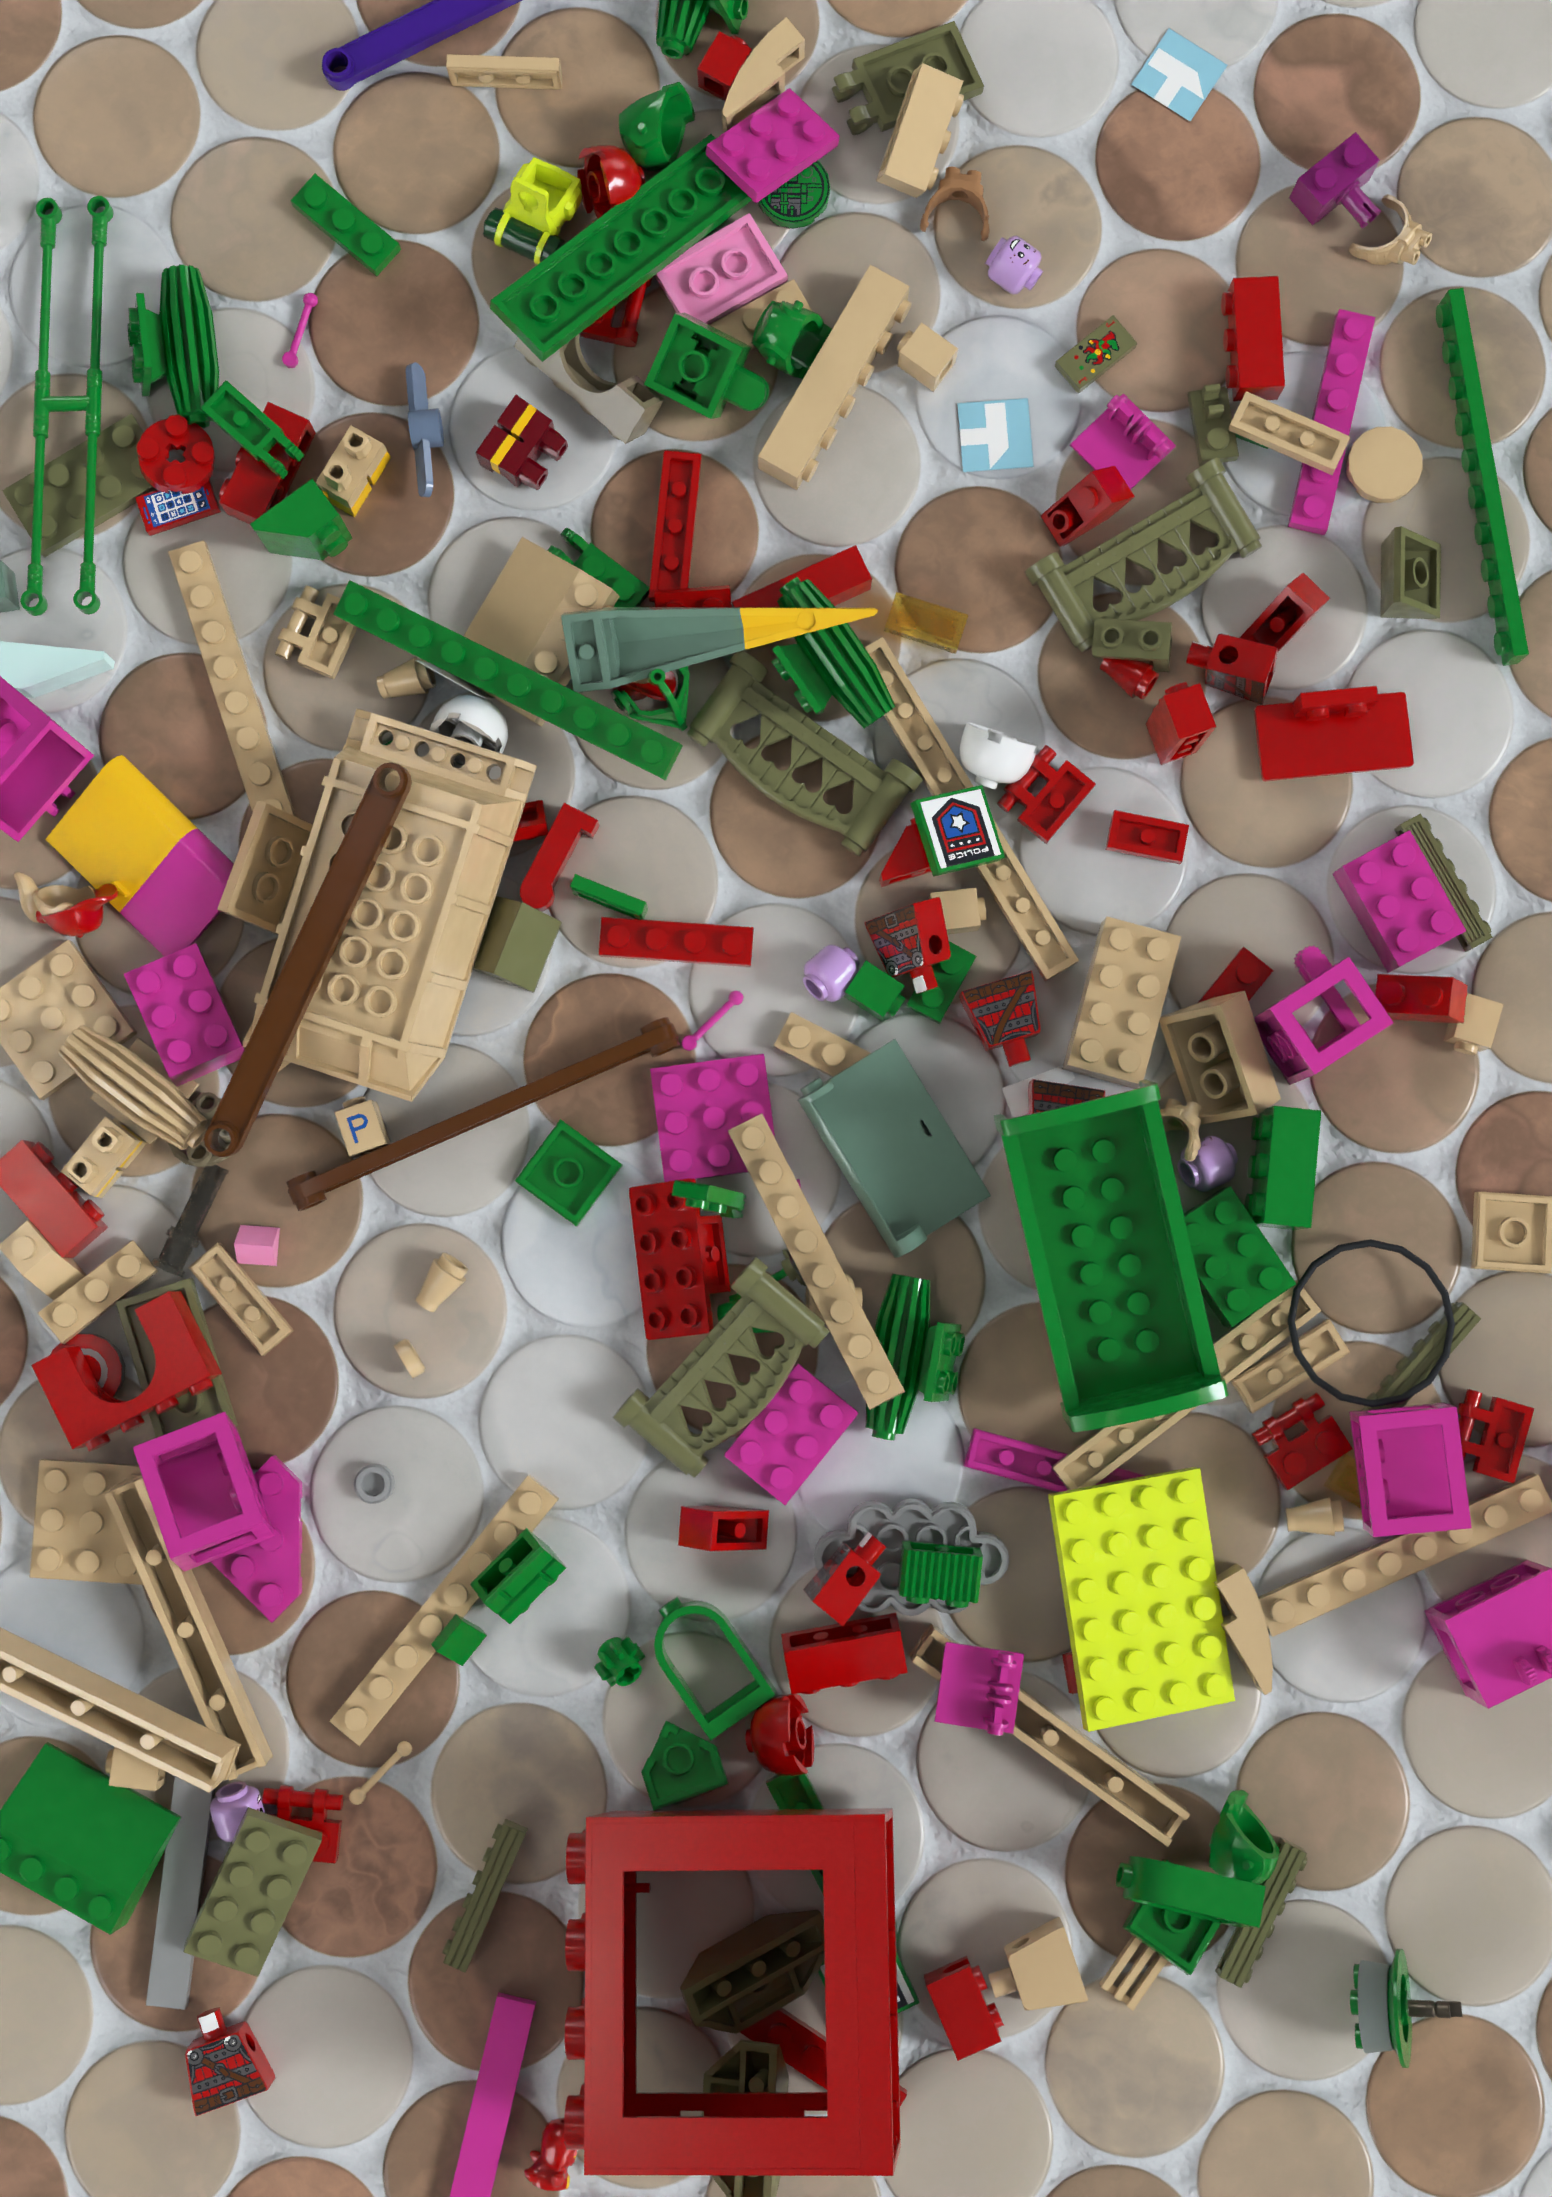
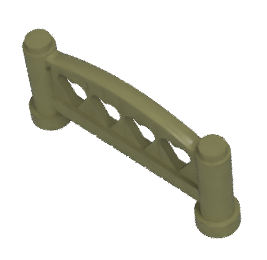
M1219 457L1203 464L1186 477L1193 491L1066 565L1058 552H1054L1039 560L1025 571L1032 586H1039L1075 648L1078 647L1081 653L1092 648L1096 619L1139 621L1173 605L1197 589L1232 554L1239 553L1243 559L1262 547L1259 542L1261 539L1223 475L1226 469ZM1190 522L1214 533L1218 538L1217 546L1206 547L1201 555L1193 554L1189 547ZM1158 541L1182 552L1186 557V563L1183 566H1173L1172 572L1169 574L1161 573L1157 568ZM1126 560L1150 571L1154 576L1153 583L1150 585L1142 584L1140 591L1137 593L1127 591L1125 587ZM1094 579L1118 590L1122 596L1121 602L1118 604L1110 603L1108 609L1104 612L1096 611L1093 607Z
M744 651L736 652L729 661L732 666L690 723V730L687 732V735L703 747H706L708 742L716 744L734 768L761 793L803 819L840 832L844 836L841 844L853 854L860 856L863 851L866 852L906 795L909 792L914 793L923 779L914 770L895 758L891 759L884 770L879 768L760 684L768 673L767 668ZM761 715L760 743L756 748H747L743 743V739L737 740L731 736V728L734 725ZM792 737L791 764L788 769L778 770L774 766V761H766L762 758L761 752L766 746ZM823 758L822 786L819 791L809 792L805 788V783H797L793 780L792 773L795 769ZM854 780L853 808L848 814H840L836 810V805H828L824 802L823 795L827 790Z
M757 1257L746 1266L730 1286L741 1298L651 1398L637 1388L612 1417L624 1428L629 1425L685 1475L689 1473L693 1478L701 1472L709 1461L704 1456L706 1451L718 1446L743 1429L771 1402L791 1373L802 1347L809 1344L812 1348H816L829 1333V1330L824 1326L825 1322L766 1272L768 1266ZM752 1327L779 1332L783 1335L785 1342L774 1347V1355L764 1356L759 1350ZM728 1354L753 1358L759 1362L760 1370L750 1373V1381L740 1382L735 1376ZM704 1380L731 1385L736 1390V1396L726 1399V1407L717 1408L711 1402ZM681 1406L708 1411L712 1416V1422L703 1424L702 1433H692L688 1428Z

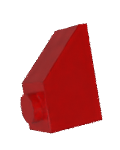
M1301 573L1284 588L1240 638L1277 647L1279 652L1327 603L1330 597L1307 575Z
M915 818L911 819V825L906 826L881 872L879 879L881 887L931 873Z
M681 1506L678 1546L706 1551L767 1550L769 1510L719 1506Z

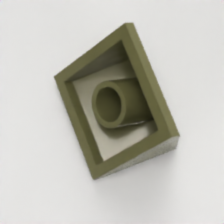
M1402 526L1395 527L1381 544L1380 618H1440L1441 544Z
M496 896L473 970L534 993L562 922L523 902Z

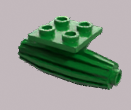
M659 0L656 44L661 47L662 53L667 57L681 59L683 55H689L694 48L710 8L722 16L731 34H739L741 22L748 14V0Z
M173 265L165 268L162 272L159 314L146 309L144 293H136L135 308L128 309L129 347H133V382L140 383L142 397L150 396L151 383L166 376L177 415L185 417L188 425L196 423L200 427L206 428L210 426V421L212 420L202 412L200 407L219 387V365L213 314L199 269L191 265Z
M796 577L779 589L782 597L777 601L780 608H836L809 579L801 582ZM848 623L795 636L794 639L797 644L777 645L772 649L777 656L771 661L783 680L793 679L799 688L793 694L807 713L811 710H814L817 715L823 713L833 695L865 729L896 707L876 663Z
M892 1273L876 1319L874 1332L905 1392L869 1410L866 1404L865 1427L873 1429L872 1437L895 1440L896 1434H904L919 1391L924 1394V1401L928 1402L948 1401L949 1395H954L956 1391L958 1372L954 1371L956 1356L960 1357L963 1352L965 1335L960 1333V1324L937 1322L936 1326L930 1327V1280Z

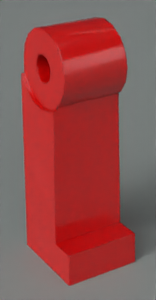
M563 803L521 884L520 897L523 903L541 912L551 907L555 899L553 888L582 834L593 839L600 826L597 819Z

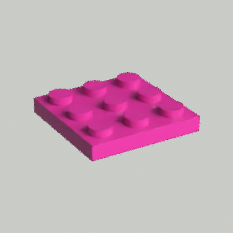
M764 1054L650 1069L664 1182L687 1178L702 1179L748 1173L728 1130L763 1114L775 1137Z

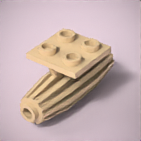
M85 1025L79 1026L66 1038L60 1048L59 1056L94 1092L90 1099L147 1143L153 1145L157 1138H160L183 1150L188 1148V1146L194 1149L204 1140L207 1131L205 1128L207 1119L188 1100L200 1084L192 1080L176 1087L169 1078L159 1053L143 1040L137 1038L128 1049Z

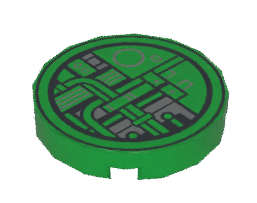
M817 160L760 200L758 206L763 213L770 217V221L778 226L791 229L808 226L821 213L823 214L827 208L830 196L828 173Z

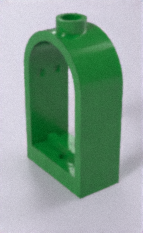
M676 1597L658 1610L663 1619L655 1636L654 1649L656 1659L710 1741L776 1695V1689L728 1618L717 1607L703 1601L681 1603L679 1598ZM686 1614H701L715 1621L755 1678L751 1683L708 1713H706L665 1650L664 1635L667 1628L674 1620Z
M1129 1856L1128 1864L1121 1862L1116 1874V1886L1124 1888L1122 1896L1124 1899L1233 1927L1260 1928L1266 1886L1174 1863L1137 1856Z

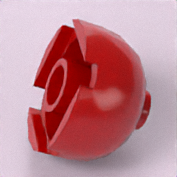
M597 145L584 148L579 155V159L585 158L584 169L577 170V178L581 181L582 202L587 214L592 213L594 210L598 219L614 206L632 198L640 187L645 184V175L642 168L637 166L635 160L623 148L614 145Z
M798 1694L777 1696L762 1704L754 1713L750 1729H747L745 1733L748 1751L754 1753L758 1763L765 1770L779 1776L807 1774L808 1770L806 1768L812 1767L814 1762L812 1725L805 1729L801 1713L809 1712L804 1700Z

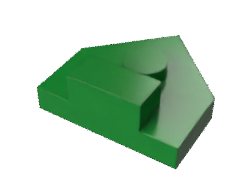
M666 1721L653 1751L641 1771L653 1811L680 1804L729 1785L717 1746Z

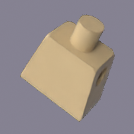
M1060 1917L1052 1919L1007 1944L1004 1950L1010 1967L988 1974L995 1998L1018 1991L1024 2010L1030 2011L1088 2001Z

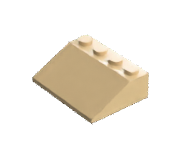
M522 537L465 632L464 637L566 687L571 679L561 615L569 612L602 609L607 605L614 607L620 596L601 581ZM486 692L542 727L545 723V720Z

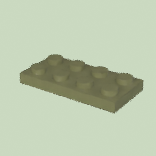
M132 413L101 431L100 436L97 437L94 528L137 503L135 497L157 490L146 481L140 470L136 447L144 432ZM88 440L44 465L41 555L44 558L84 534ZM34 472L2 490L31 539Z
M193 1278L115 1302L142 1393L153 1378L156 1359L154 1349L134 1309L168 1291L182 1292L220 1368ZM221 1374L211 1380L214 1386L195 1396H191L190 1392L177 1398L179 1405L159 1415H157L155 1410L149 1413L156 1438L222 1412H226L235 1426H238L223 1375Z
M248 1807L184 1944V1953L258 1977L320 1846L322 1833Z

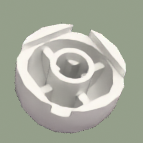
M458 695L444 703L437 712L429 731L498 753H503L509 736L506 718L498 707L488 698L475 695ZM458 755L454 758V761L464 765L465 757L464 755Z
M966 723L960 744V757L964 767L976 775L975 783L996 789L998 783H1014L1028 772L1034 761L1038 746L988 727Z

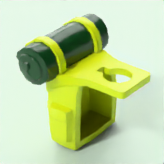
M533 157L529 163L523 164L516 177L513 178L510 187L511 196L504 209L495 207L489 213L484 222L483 235L485 238L494 241L495 245L512 250L538 265L565 244V240L558 235L565 221H570L582 201V192L579 178L557 166Z

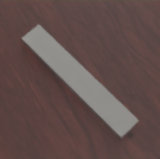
M176 1776L174 1778L170 1811L180 1815L181 1819L165 1849L146 2006L185 2010L189 2004L194 1956L184 1953V1944L201 1908L212 1820L210 1804L215 1796V1788L208 1793Z

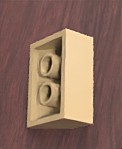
M1245 991L1213 997L1160 1017L1159 1023L1186 1102H1195L1202 1106L1199 1115L1201 1119L1200 1125L1258 1115L1281 1100Z

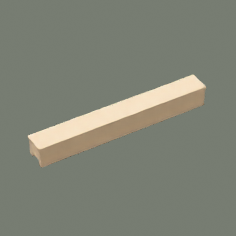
M142 1474L112 1486V1489L104 1494L202 1720L207 1728L241 1744L228 1778L229 1781L256 1767L261 1768L273 1758L271 1749L192 1569L184 1572L169 1557Z
M931 1623L909 1653V1656L914 1664L940 1682L945 1642H958ZM1021 1688L1019 1689L1014 1732L1012 1735L1168 1847L1172 1842V1836L1180 1824L1190 1816L1187 1808Z
M0 1627V1691L208 1793L223 1780L229 1778L241 1745L240 1743Z

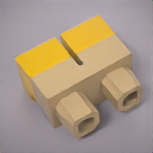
M350 425L315 483L322 489V492L332 505L355 517L372 490L370 484L375 485L391 456L383 443Z

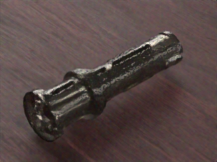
M218 1165L203 1168L176 1226H171L170 1229H167L165 1234L168 1238L159 1257L153 1258L152 1265L176 1276L184 1277L186 1272L183 1268L193 1248H198L200 1244V1238L197 1235L229 1170Z

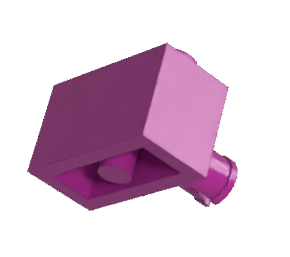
M1355 132L1298 178L1289 199L1312 225L1342 204L1363 229L1368 225L1367 222L1371 223L1381 212L1360 189L1370 180L1380 159Z

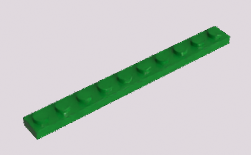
M1450 289L1436 307V322L1439 328H1443L1445 341L1442 345V356L1444 363L1449 364L1450 367L1449 395L1452 400L1456 401L1458 412L1455 417V429L1457 435L1462 436L1464 446L1461 455L1462 468L1465 473L1468 472L1471 485L1468 489V502L1470 508L1475 509L1477 523L1475 524L1474 535L1477 545L1482 547L1484 558L1481 562V575L1484 582H1488L1490 591L1487 608L1490 618L1495 619L1497 632L1494 635V648L1497 655H1501L1503 666L1518 664L1529 654L1464 289Z
M349 580L333 613L336 617L665 781L683 747L680 743Z

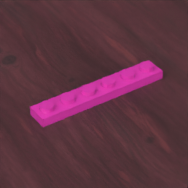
M1339 309L1333 324L1312 420L1349 436L1376 317ZM1345 451L1333 475L1302 463L1287 527L1325 535L1328 530Z

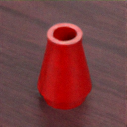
M1104 658L1100 665V670L1108 674L1131 698L1137 696L1142 700L1145 699L1159 676V673L1152 670L1153 665L1139 660Z

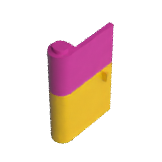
M123 755L113 758L100 770L45 839L95 889L108 883L115 885L118 890V896L109 901V903L164 957L193 945L221 911L217 910L234 865L204 833Z

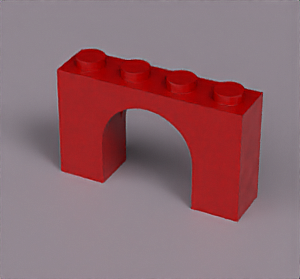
M168 1291L134 1309L154 1349L156 1365L153 1378L143 1393L130 1401L116 1399L100 1387L80 1346L64 1347L31 1365L72 1449L87 1447L89 1452L98 1449L111 1441L108 1436L119 1429L123 1433L129 1432L144 1424L143 1416L155 1410L157 1415L167 1412L179 1405L177 1398L188 1392H190L191 1396H195L214 1386L211 1380L220 1376L222 1372L181 1291Z

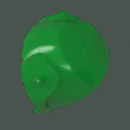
M680 82L663 86L661 90L635 101L619 114L621 140L637 166L645 167L649 171H656L666 168L677 159L686 124L695 121V112L687 91Z
M795 300L794 304L785 301H771L756 324L751 343L759 350V353L766 359L768 364L792 377L803 380L832 328L824 324L819 314L803 308V303Z
M1235 1790L1229 1794L1220 1813V1820L1214 1827L1209 1847H1211L1209 1867L1222 1876L1262 1884L1270 1878L1279 1858V1848L1264 1824L1247 1806L1246 1800L1249 1794L1244 1790Z

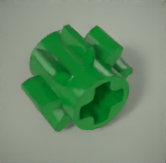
M614 1637L605 1641L600 1646L597 1655L601 1662L597 1663L594 1669L603 1681L606 1680L611 1687L616 1683L619 1686H627L639 1678L642 1667L638 1662L643 1660L645 1655L637 1643L633 1644L629 1637H626L624 1640Z

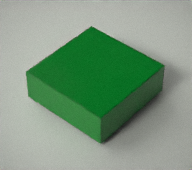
M455 1614L431 1645L436 1652L463 1666L487 1635L477 1625Z

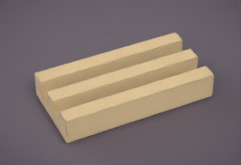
M1133 1935L1099 1983L1102 1989L1107 1992L1109 1991L1117 2000L1124 2002L1132 2011H1134L1167 1963L1166 1959L1157 1954L1130 1995H1128L1126 1992L1155 1952L1146 1946L1118 1987L1113 1983L1142 1943Z

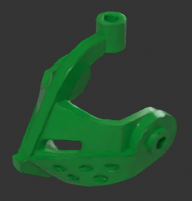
M688 666L675 670L678 677V688L675 697L664 682V671L654 669L649 672L648 681L652 685H657L668 706L666 708L653 711L640 710L624 690L620 692L618 689H614L611 692L614 698L613 701L621 711H624L631 718L642 722L675 727L682 732L688 728L686 725L690 676Z

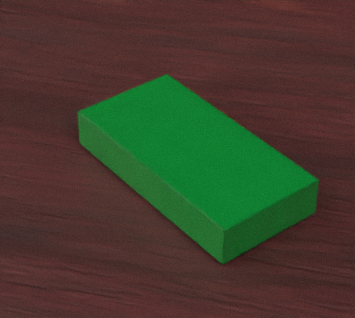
M577 874L574 875L570 885L573 894L634 919L644 920L648 910V905L645 901Z

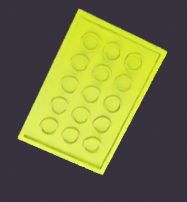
M1190 1467L1048 1494L1083 1729L1090 1732L1235 1701L1226 1636L1221 1626L1223 1616L1219 1589L1214 1583L1217 1581L1200 1468Z

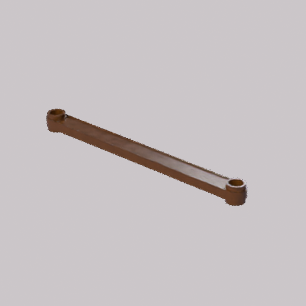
M392 762L384 763L376 769L205 1133V1146L215 1156H232L243 1147L411 789V775L402 765ZM397 771L400 776L399 785L395 790L388 791L385 787V778L390 772ZM222 1129H225L231 1137V1143L227 1149H224L218 1141L219 1132Z
M668 1017L658 1019L640 1028L642 1033L640 1036L318 1176L315 1171H310L292 1178L286 1183L293 1205H296L298 1211L316 1206L327 1200L325 1193L646 1053L650 1052L652 1057L665 1054L680 1046L677 1031L673 1023H670Z

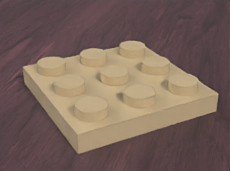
M70 940L62 943L0 987V1044L41 1100H45L78 1076L59 1056V1051L66 1038L79 1026L85 1025L121 1045L137 1034V1031L75 944Z
M53 1459L39 1460L29 1578L143 1585L104 1494L112 1489V1486L140 1475L139 1465Z

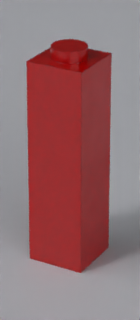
M854 545L732 601V608H780L777 601L782 597L779 589L796 577L801 582L809 579L836 606L871 590L872 577L857 546Z

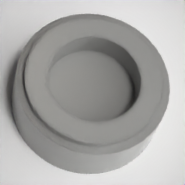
M370 1464L363 1467L357 1473L354 1480V1489L357 1496L362 1501L370 1504L386 1500L392 1494L395 1486L392 1472L381 1464Z

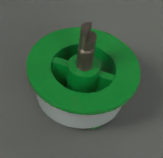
M1403 1949L1396 1950L1392 1965L1361 1960L1360 1964H1354V1987L1358 1990L1351 1989L1350 2009L1351 2014L1358 2015L1359 2023L1355 2024L1356 2048L1363 2049L1365 2053L1395 2050L1402 2068H1408L1412 2048V2017H1462L1461 2002L1411 2000L1408 1967Z

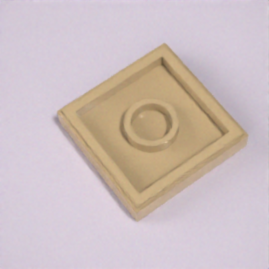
M1474 1192L1471 1269L1552 1274V1196Z

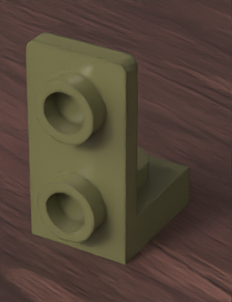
M1098 618L1094 624L1092 656L1094 658L1153 661L1154 671L1169 672L1173 636L1172 622Z

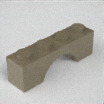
M579 334L543 362L519 338L514 345L524 355L529 364L538 367L552 380L558 389L569 394L580 404L584 412L594 416L608 428L609 433L625 444L646 433L664 401L653 389L645 386V382L637 375L621 383L608 382L597 376L583 358Z

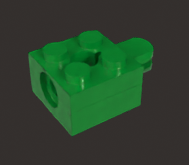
M687 313L674 314L644 383L645 386L710 419L721 417L727 402L745 411L758 410L767 402L770 393L769 384L762 376L743 367L752 348L751 346Z

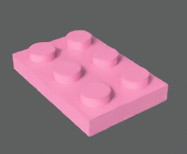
M750 213L699 241L654 275L677 313H687L708 325L788 281L787 273Z

